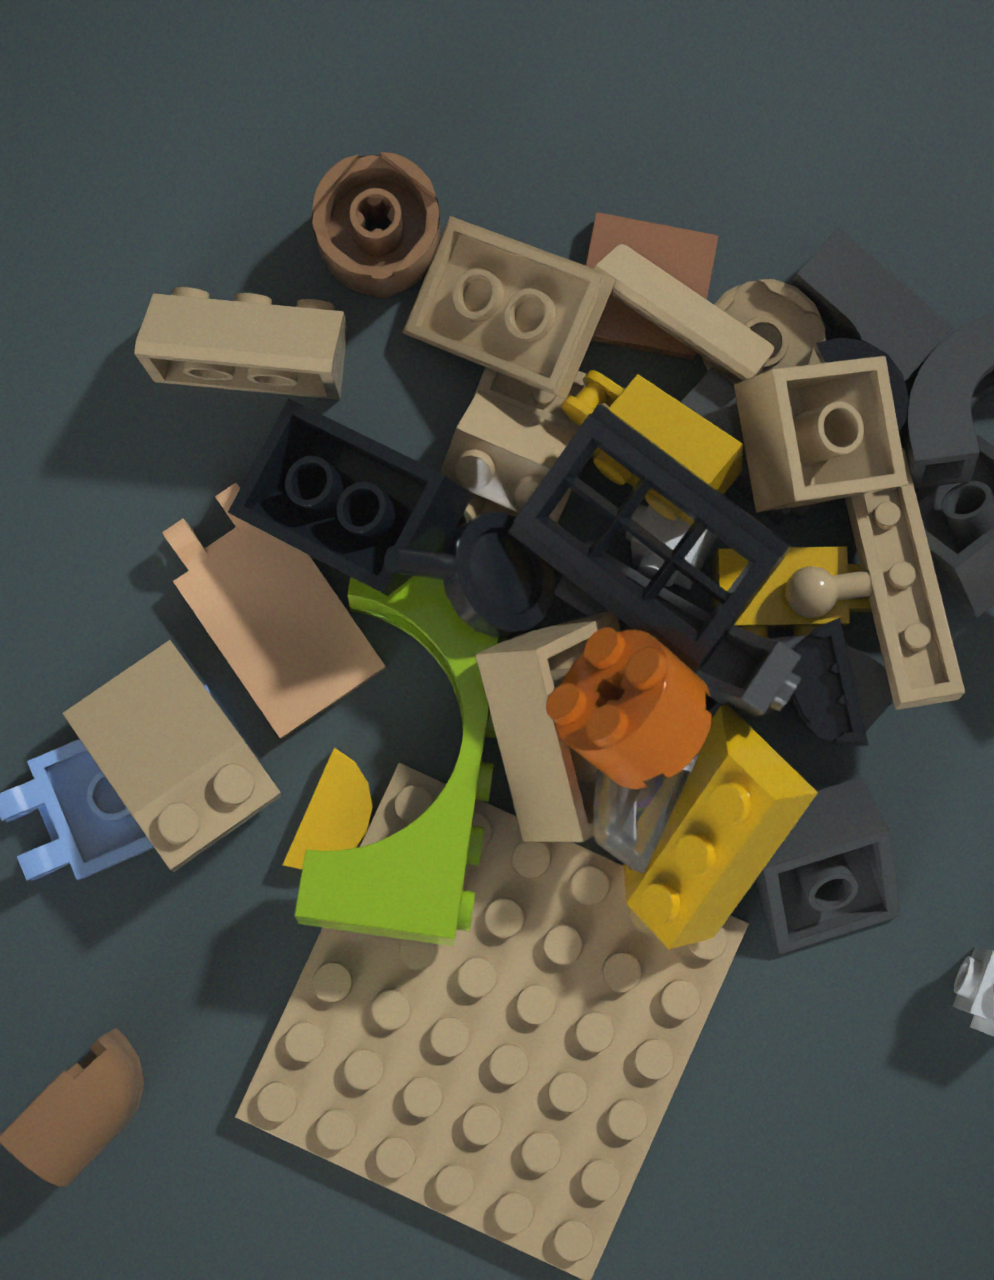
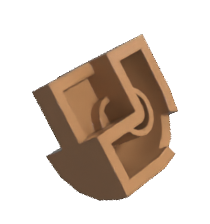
M117 1028L97 1039L90 1047L92 1052L80 1065L76 1063L67 1072L64 1070L0 1135V1143L25 1167L45 1181L58 1187L68 1186L117 1135L126 1129L140 1107L144 1087L140 1057L128 1039Z

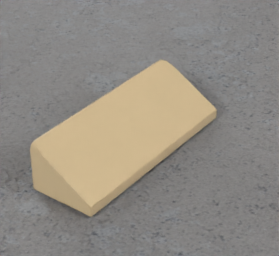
M617 245L594 267V269L607 273L616 279L610 293L612 296L738 382L758 375L774 352V346L627 245Z

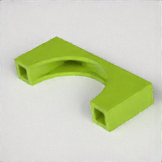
M413 576L387 596L350 577L348 589L350 612L368 615L401 629L425 647L439 663L453 687L459 704L463 738L459 757L445 788L433 804L410 825L385 839L358 848L336 851L305 850L295 918L298 924L455 946L457 930L470 932L475 892L463 890L466 865L479 866L485 829V827L472 825L475 801H489L494 763L481 762L485 737L497 739L476 654L509 638H495L480 633L461 619L445 593L443 580Z

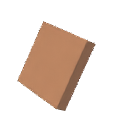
M596 212L586 266L594 269L617 245H627L707 300L719 235ZM611 294L591 339L594 342L693 361L697 354Z

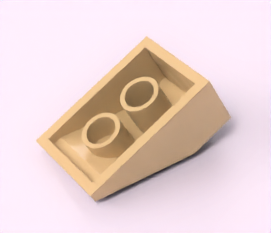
M171 640L62 713L168 868L173 872L281 797V792Z

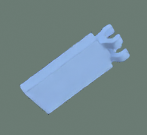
M205 685L204 687H205V688L207 689V691L210 693V691H209L207 685ZM80 739L27 761L34 779L0 793V818L2 821L10 822L39 809L52 842L17 856L27 881L30 879L34 881L68 864L71 865L76 879L82 880L154 848Z

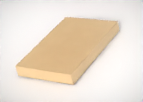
M450 216L402 333L566 400L616 279L607 273Z

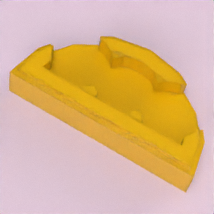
M335 747L282 864L284 866L303 869L305 850L336 851L357 848L366 835L373 812L369 783L357 763Z

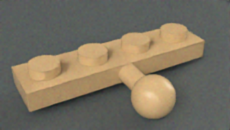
M902 449L908 485L845 498L862 571L832 576L823 568L807 566L794 572L785 588V596L790 608L796 614L806 618H817L825 615L833 608L836 601L868 596L895 710L959 700L965 693L905 449Z

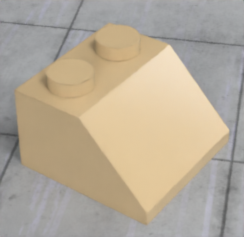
M886 356L772 369L734 384L756 512L810 505L908 485Z

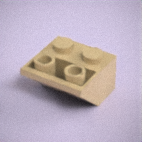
M478 390L456 427L440 471L473 495L456 528L483 513L506 512L517 517L576 432ZM568 488L549 515V518L558 525L574 492L571 488Z

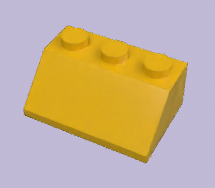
M729 705L720 706L711 719L710 730L701 749L693 760L669 781L628 842L629 861L623 859L626 904L669 950L712 939L716 936L818 794Z

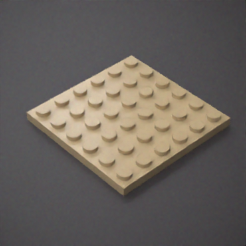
M398 763L360 847L385 839L410 825L433 804L446 784ZM476 800L472 825L485 827L480 864L479 866L466 865L463 890L475 892L470 932L457 930L455 946H447L322 928L235 1117L582 1280H591L749 923L730 915L714 938L669 950L626 904L623 865L573 842H524L516 816L484 801Z

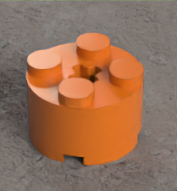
M610 627L599 629L589 637L584 647V653L570 667L561 685L552 691L546 704L547 715L554 720L561 739L612 781L629 789L649 787L643 781L661 773L669 779L682 771L693 760L704 744L710 730L712 714L705 709V694L710 696L708 686L698 675L649 633L638 630L617 632Z

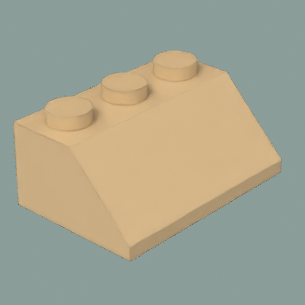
M190 287L172 288L171 295L153 293L136 339L134 354L153 381L158 383L340 400L348 326L344 312L334 311L332 303L322 300L301 299L297 301L296 307L272 305L271 298L259 294L238 293L234 295V301L209 299V293L204 290Z
M610 611L518 634L476 654L514 809L524 842H584L598 833L597 804L600 770L561 739L554 720L547 715L546 704L552 691L561 685L570 667L584 653L585 644L593 633L606 627L613 628L617 632L621 631L618 617ZM656 776L643 781L649 787L632 789L630 813L660 796Z

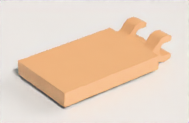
M234 483L215 496L236 526L227 534L205 548L184 518L162 533L189 570L173 581L274 731L280 739H283L386 669V666L310 555L228 513L240 490L238 484Z

